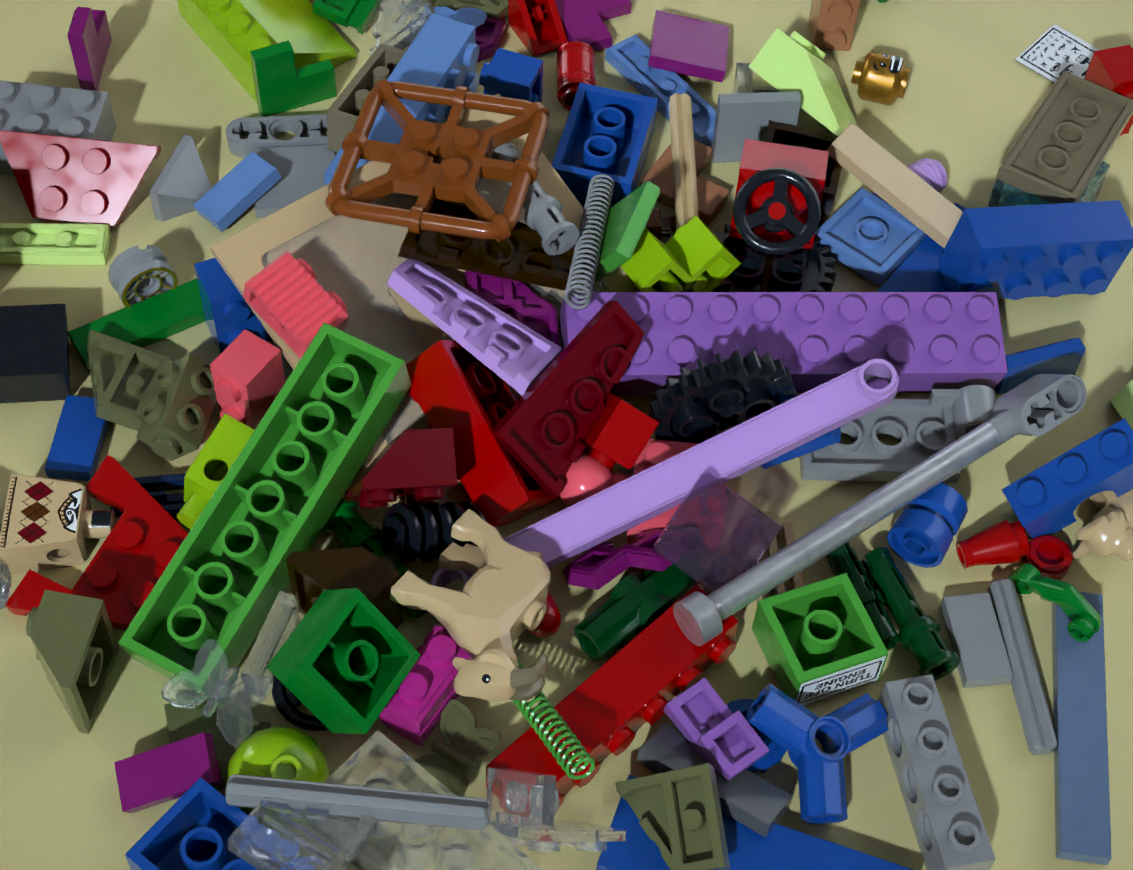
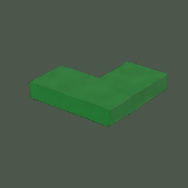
M289 40L250 51L258 109L262 117L272 116L337 97L334 67L329 59L296 69L294 51Z

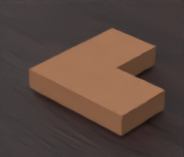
M694 140L699 218L709 225L727 202L729 190L699 176L712 160L714 149ZM670 144L639 182V186L649 180L660 188L657 201L675 209Z

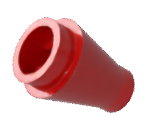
M1005 518L966 540L956 542L957 555L964 569L982 565L1019 563L1020 557L1029 555L1030 551L1027 535L1020 521L1013 520L1009 522Z

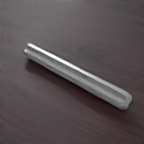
M233 774L229 777L225 791L226 803L230 806L479 831L484 830L487 825L489 810L488 801L484 798Z

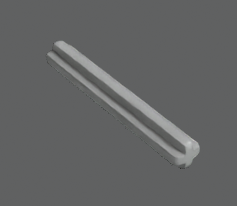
M996 579L990 583L987 592H989L1014 675L1011 684L1028 749L1033 755L1049 754L1054 752L1058 742L1016 587L1011 579Z

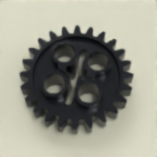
M725 224L724 233L714 231L741 263L713 289L714 292H832L837 272L834 269L836 260L829 257V247H820L821 238H814L812 249L800 248L788 254L773 255L769 289L763 290L761 283L766 254L753 249L743 239L730 237L731 225Z
M734 350L729 359L723 360L722 356L717 353L712 363L706 364L703 360L699 359L696 362L697 369L691 371L681 368L680 373L682 377L680 379L667 378L665 381L668 389L655 391L657 400L649 403L652 412L648 413V416L659 422L654 431L657 440L700 444L796 397L797 394L788 367L784 368L781 359L773 361L770 353L758 358L756 350H752L744 358H741L739 351Z

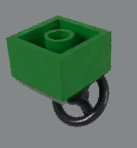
M358 588L324 590L266 668L274 675L272 697L275 706L280 714L291 724L310 731L330 730L332 733L367 734L421 654ZM304 704L315 716L304 714L297 710L296 707Z

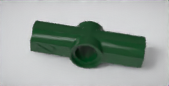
M690 551L663 572L647 569L642 574L635 571L625 576L615 586L608 601L575 626L574 636L580 643L581 649L592 660L597 659L603 662L638 632L641 633L695 585L704 580L705 571L701 567L698 557Z

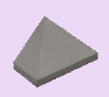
M183 135L149 191L155 220L166 221L195 211L192 205L212 188L192 136Z

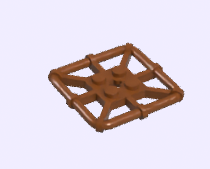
M386 79L379 80L374 83V88L366 96L352 131L344 137L342 142L343 153L328 188V196L325 201L326 207L335 216L342 215L352 219L408 227L410 233L421 234L423 230L476 239H495L501 242L511 236V231L519 220L529 186L536 181L539 172L537 161L548 130L550 112L541 102L533 103L522 99L470 92L469 87L457 86L455 90L402 81L388 82ZM399 99L452 106L446 124L416 120ZM381 105L404 131L399 144L368 140ZM467 109L516 116L487 130L461 127ZM528 133L521 157L515 162L489 158L491 149ZM445 158L441 164L433 163L434 159ZM359 159L391 163L387 174L347 190ZM481 178L512 182L502 214H496L477 191ZM394 192L418 196L415 206H412L411 210L371 203ZM434 199L465 203L478 220L430 213Z

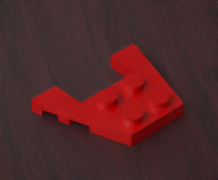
M107 455L87 484L86 489L90 497L122 512V516L73 589H68L29 569L5 604L11 613L27 616L33 607H39L44 591L51 590L104 600L113 629L127 630L188 535L180 524L113 457Z

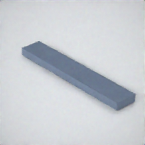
M1080 592L1099 613L1102 621L1099 631L1094 633L1093 637L1087 642H1079L1070 636L1067 626L1071 619L1057 604L1052 603L1054 731L1058 742L1057 747L1054 748L1056 858L1107 865L1112 857L1103 595Z

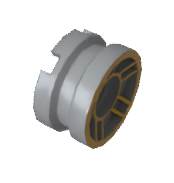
M148 244L147 249H139L136 245L126 249L114 259L109 267V281L118 292L123 305L127 308L177 287V275L168 264L163 252L157 246Z

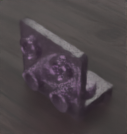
M705 472L701 474L653 545V549L704 587L703 590L709 595L757 565L782 526L711 473Z

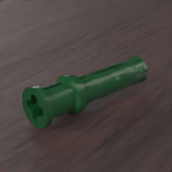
M878 547L866 553L865 558L861 560V564L871 577L876 589L882 593L887 608L900 628L899 635L902 647L910 649L920 666L918 670L919 676L932 674L934 681L950 674L959 665L960 658L956 652L949 651L940 636V624L938 621L926 615L920 607L908 583L894 563L889 550L886 547Z

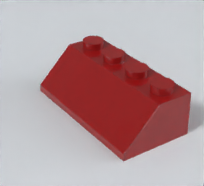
M439 340L406 364L412 383L408 393L424 412L428 420V429L453 428L457 479L463 483L471 498V502L477 504L481 509L488 524L493 527L509 524L561 498L560 495L559 497L549 496L490 433L518 401L509 384L455 340Z

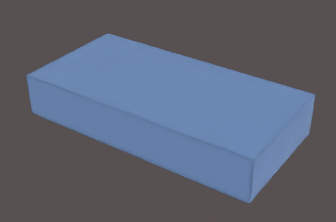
M251 152L192 206L201 217L223 232L282 177L274 166L254 152Z

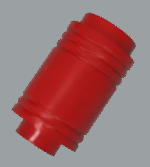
M580 41L565 43L559 47L556 53L557 99L568 111L572 107L579 83L596 86L594 50L590 45Z

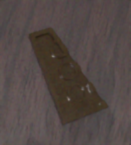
M434 199L430 213L478 220L465 203ZM518 221L511 231V236L501 242L495 239H476L423 230L421 234L408 231L401 245L398 257L565 291L576 245L560 255H548L542 248V238L538 232Z

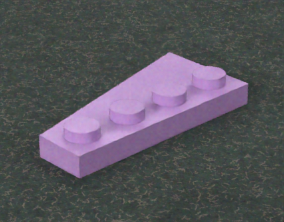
M405 260L393 270L387 282L390 288L522 396L559 356L562 350L560 346L422 261Z

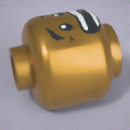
M871 50L867 53L864 62L856 60L851 83L858 85L857 94L860 99L892 105L897 98L903 99L910 68L905 67V60L899 55Z

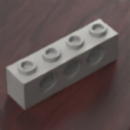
M933 675L885 682L878 699L888 714L887 726L889 730L883 736L926 870H990L996 858Z

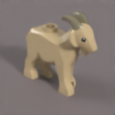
M468 509L452 525L451 537L460 541H471L477 546L466 543L461 547L452 542L440 554L438 559V567L443 569H462L474 573L463 590L457 591L430 585L408 570L391 587L390 600L409 609L427 610L446 628L457 645L475 659L470 661L455 657L452 660L453 666L458 671L453 682V688L457 694L493 702L529 700L538 695L545 685L544 672L548 666V657L542 654L535 664L527 668H519L512 642L526 628L534 631L541 623L547 609L545 603L551 572L543 561L541 553L537 551L526 552L509 544L502 538L495 527L485 522L476 512Z

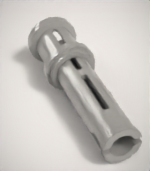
M512 143L499 145L491 155L493 157L491 159L515 162L521 157L517 148ZM536 179L534 183L530 184L523 204L525 222L531 229L538 232L542 238V248L548 255H560L576 244L580 236L579 230L563 216L562 205L556 197L547 195Z

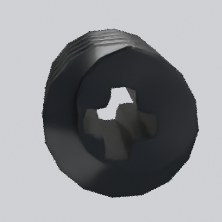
M470 501L459 504L455 502L443 504L431 502L426 505L420 502L409 505L405 503L393 504L387 510L382 523V553L392 563L399 562L401 557L406 563L415 562L418 557L423 562H429L434 557L439 559L440 554L452 542L461 547L466 543L477 546L471 541H460L452 538L451 530L452 525L468 509L476 512L486 522L483 512L477 504Z

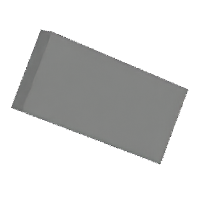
M989 592L943 597L940 606L952 649L960 658V663L957 667L963 688L1010 684L1014 675Z

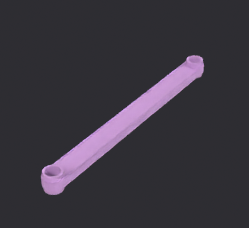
M884 359L869 360L859 367L504 538V540L526 552L537 551L543 555L542 559L548 568L553 567L871 411L887 405L894 399L898 391L899 376L890 362ZM879 377L886 380L889 385L882 389H873L865 382L870 378ZM441 568L433 576L431 585L445 588L450 582L458 580L463 581L465 586L474 573L462 569L447 570Z

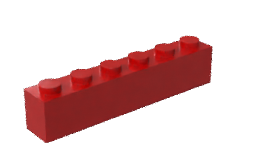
M695 585L677 602L681 601L682 599L689 596L695 591L701 592L705 596H707L708 594L698 585ZM673 604L554 707L563 718V721L572 730V733L581 741V745L585 747L586 752L595 760V768L589 776L579 780L570 779L552 756V753L548 751V748L544 745L538 734L530 727L486 765V788L527 828L539 817L542 820L548 819L562 805L564 801L563 796L575 785L581 788L588 784L600 769L599 764L611 753L618 756L625 751L634 740L635 732L646 722L650 725L656 723L665 714L663 710L669 701L678 693H683L699 682L704 675L703 671L713 662L720 665L733 653L737 646L735 636L739 621L734 616H729L722 621L723 631L720 635L702 646H696L687 639L678 626L673 613ZM549 713L544 715L540 720L544 719ZM553 719L547 721L544 726L551 723ZM558 725L553 726L548 732L554 730ZM562 731L558 732L553 738L561 734ZM567 737L561 739L558 742V744L563 742ZM571 743L568 744V745H566L562 750H564V749H566L567 747H569V746L571 745ZM575 750L571 751L567 756L571 755ZM589 763L585 769L573 775L585 774L590 769L591 764Z

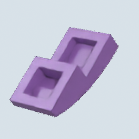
M705 677L672 699L664 707L663 711L684 737L728 781L770 751L738 710L733 714Z

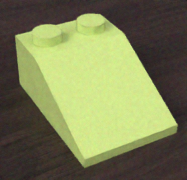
M777 28L748 67L780 92L799 91L801 98L800 107L837 136L851 122L857 126L833 69L822 62L826 54L795 30L788 36Z

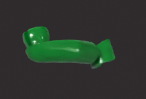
M1028 563L1018 566L1008 577V579L1014 580L1017 593L1031 594L1034 592L1039 594L1040 599L1057 604L1071 619L1067 629L1070 636L1075 640L1087 642L1093 637L1094 633L1099 631L1102 623L1101 616L1074 585L1048 576L1042 577L1039 570Z

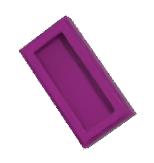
M206 732L114 762L122 812L134 813L180 798L200 777L212 787L222 784L213 735Z

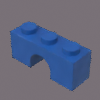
M1124 418L1001 489L1022 526L1032 539L1040 535H1053L1076 522L1077 520L1073 515L1074 510L1081 502L1094 494L1103 491H1113L1117 497H1120L1133 489V430Z

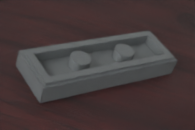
M665 722L639 749L636 759L637 763L656 774L708 763L679 730ZM715 769L721 812L766 837L789 809L793 795L747 769L730 781Z

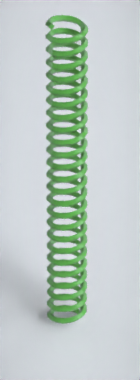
M517 659L519 668H524ZM542 691L530 702H527V700H513V703L517 705L522 715L530 723V726L538 734L539 738L548 748V751L552 753V756L570 779H583L592 773L596 764L595 760L586 752L585 747L581 745V741L572 733V730L563 721V718L554 709V706ZM540 701V703L537 706L531 708V706L534 703ZM545 707L540 713L535 714L540 708ZM549 713L544 719L540 720L544 714ZM553 719L551 723L544 726L547 721ZM558 725L554 730L548 732L553 726ZM562 731L561 734L553 738L558 732ZM567 737L563 742L558 744V742L561 739ZM571 743V745H570L569 747H567L566 749L562 750L566 745H568V744ZM575 750V752L567 756L571 751ZM589 763L591 764L590 769L585 774L573 775L585 769Z

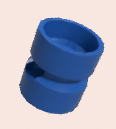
M942 482L903 506V513L896 517L887 535L888 544L894 553L916 566L928 568L941 564L950 547L953 536L957 534L968 512L967 502L962 495L951 486Z

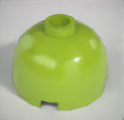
M275 726L256 731L239 744L227 763L224 784L226 788L228 779L233 774L328 783L329 769L324 752L313 738L298 729ZM238 807L264 829L270 831H281L296 827L313 815Z

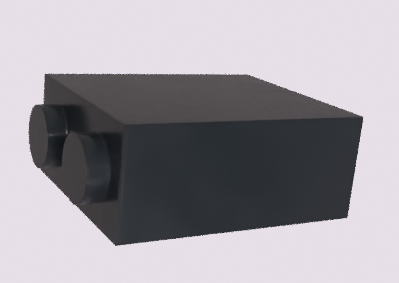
M66 304L0 306V403L65 400L66 395H71Z

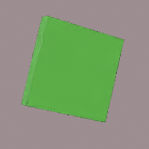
M649 180L609 209L595 282L631 259L660 194V188Z

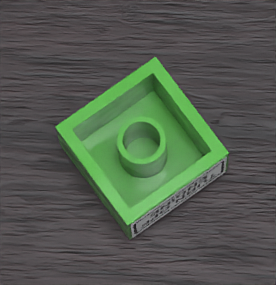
M847 573L758 601L752 631L782 692L802 706L879 680L889 653Z

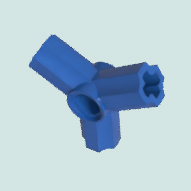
M768 684L752 702L746 713V720L753 728L786 749L792 763L798 768L801 820L807 821L808 824L822 825L845 821L848 819L843 757L889 730L887 726L888 714L879 700L871 698L866 693L826 716L818 717L772 684ZM815 738L820 741L823 752L818 748Z

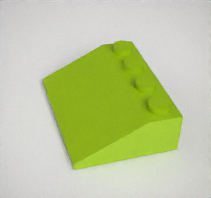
M177 0L180 15L256 103L257 96L250 51L289 40L294 51L296 69L328 59L333 67H337L356 58V51L325 18L313 13L312 3L309 0Z

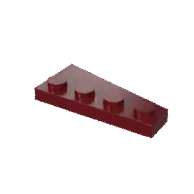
M617 300L605 303L490 431L551 497H559L566 484L563 481L572 462L577 463L585 448V445L582 444L592 424L599 421L606 408L604 402L614 384L619 383L645 334Z

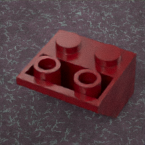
M453 428L405 430L386 445L345 492L346 502L359 501L360 509L387 507L388 502L397 501V499L405 498L407 505L416 502L426 505L427 503L434 502L436 499L444 498V492L458 485Z

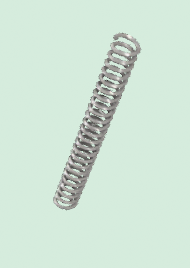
M598 174L590 180L579 228L580 236L575 244L564 293L566 304L577 310L585 309L590 304L613 188L615 186L613 179L605 174ZM571 296H573L574 298H577V299H585V300L577 301V300L573 299ZM571 302H573V303H575V304H584V305H582V306H576V305H573Z

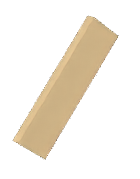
M851 122L827 149L829 151L828 155L945 249L963 211Z

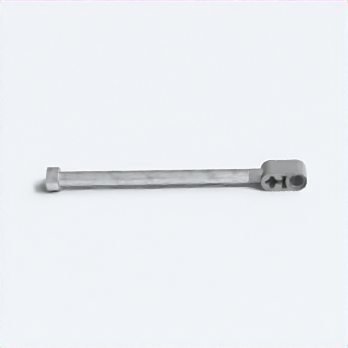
M1037 374L997 399L993 407L992 418L709 595L705 596L701 592L695 591L674 604V617L681 631L696 646H702L722 633L723 620L1016 435L1041 436L1077 414L1086 402L1087 391L1084 382L1080 377L1073 374Z

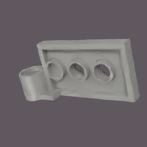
M969 385L960 389H932L929 399H893L887 405L840 427L841 433L848 434L854 439V443L849 445L835 443L799 456L801 480L890 482L991 419L993 407L997 401L995 391L985 385ZM889 434L899 443L893 446L885 445L877 439V436ZM961 470L942 483H958Z

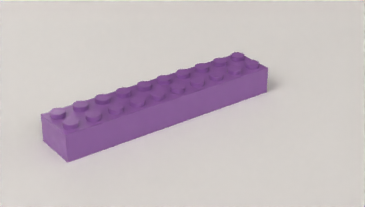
M592 292L590 304L587 308L582 310L573 309L566 304L563 298L559 312L561 352L607 301L617 300L645 332L619 383L614 384L609 393L613 395L655 394L656 390L668 389L665 381L667 378L680 379L682 377L680 373L681 368L693 371L697 369V360L701 359L706 364L712 363L717 353L722 356L723 360L729 359L734 350L739 351L741 358H744L752 350H756L758 358L770 353L773 361L781 359L784 368L788 367L796 393H805L873 359H884L894 366L899 376L897 393L931 392L932 389H960L969 385H985L994 389L1008 373L996 292ZM571 296L573 299H575V300H577V301L585 300V299H577V298H574L573 296ZM571 302L573 305H576V306H582V305H584V304H575V303ZM879 377L870 378L865 382L873 389H882L889 385L886 380Z

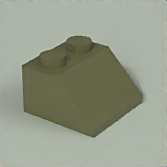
M45 590L39 607H33L29 613L26 633L31 638L36 650V657L40 660L49 683L79 732L89 734L114 665L119 645L104 600Z

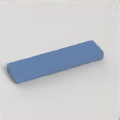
M636 34L605 49V60L641 95L658 98L657 110L669 122L670 96L675 93L688 94L692 102L694 140L706 146L712 145L716 110L676 72L649 67L650 47Z

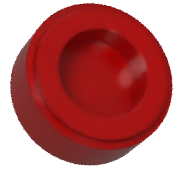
M1040 535L1033 538L1029 542V555L1023 556V564L1028 563L1036 567L1042 577L1048 576L1057 580L1064 578L1073 560L1069 546L1063 540L1051 535Z

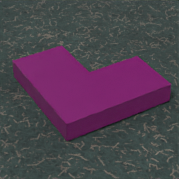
M555 0L568 42H584L590 45L594 52L612 46V36L603 21L631 14L632 7L630 0Z
M77 7L68 30V40L80 88L97 91L112 41L106 10L91 11V8Z

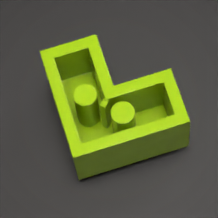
M695 215L688 223L679 227L674 236L665 244L647 228H644L631 259L622 264L621 267L642 292H711L741 263L719 237Z

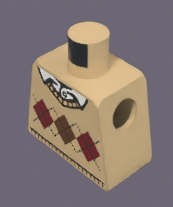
M11 474L0 533V558L7 575L27 573L29 569L36 572L81 565L86 560L89 538H107L116 525L114 510H92L86 486L80 483Z

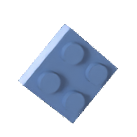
M861 188L816 230L814 238H821L820 247L830 248V256L877 286H880L927 235L891 205Z

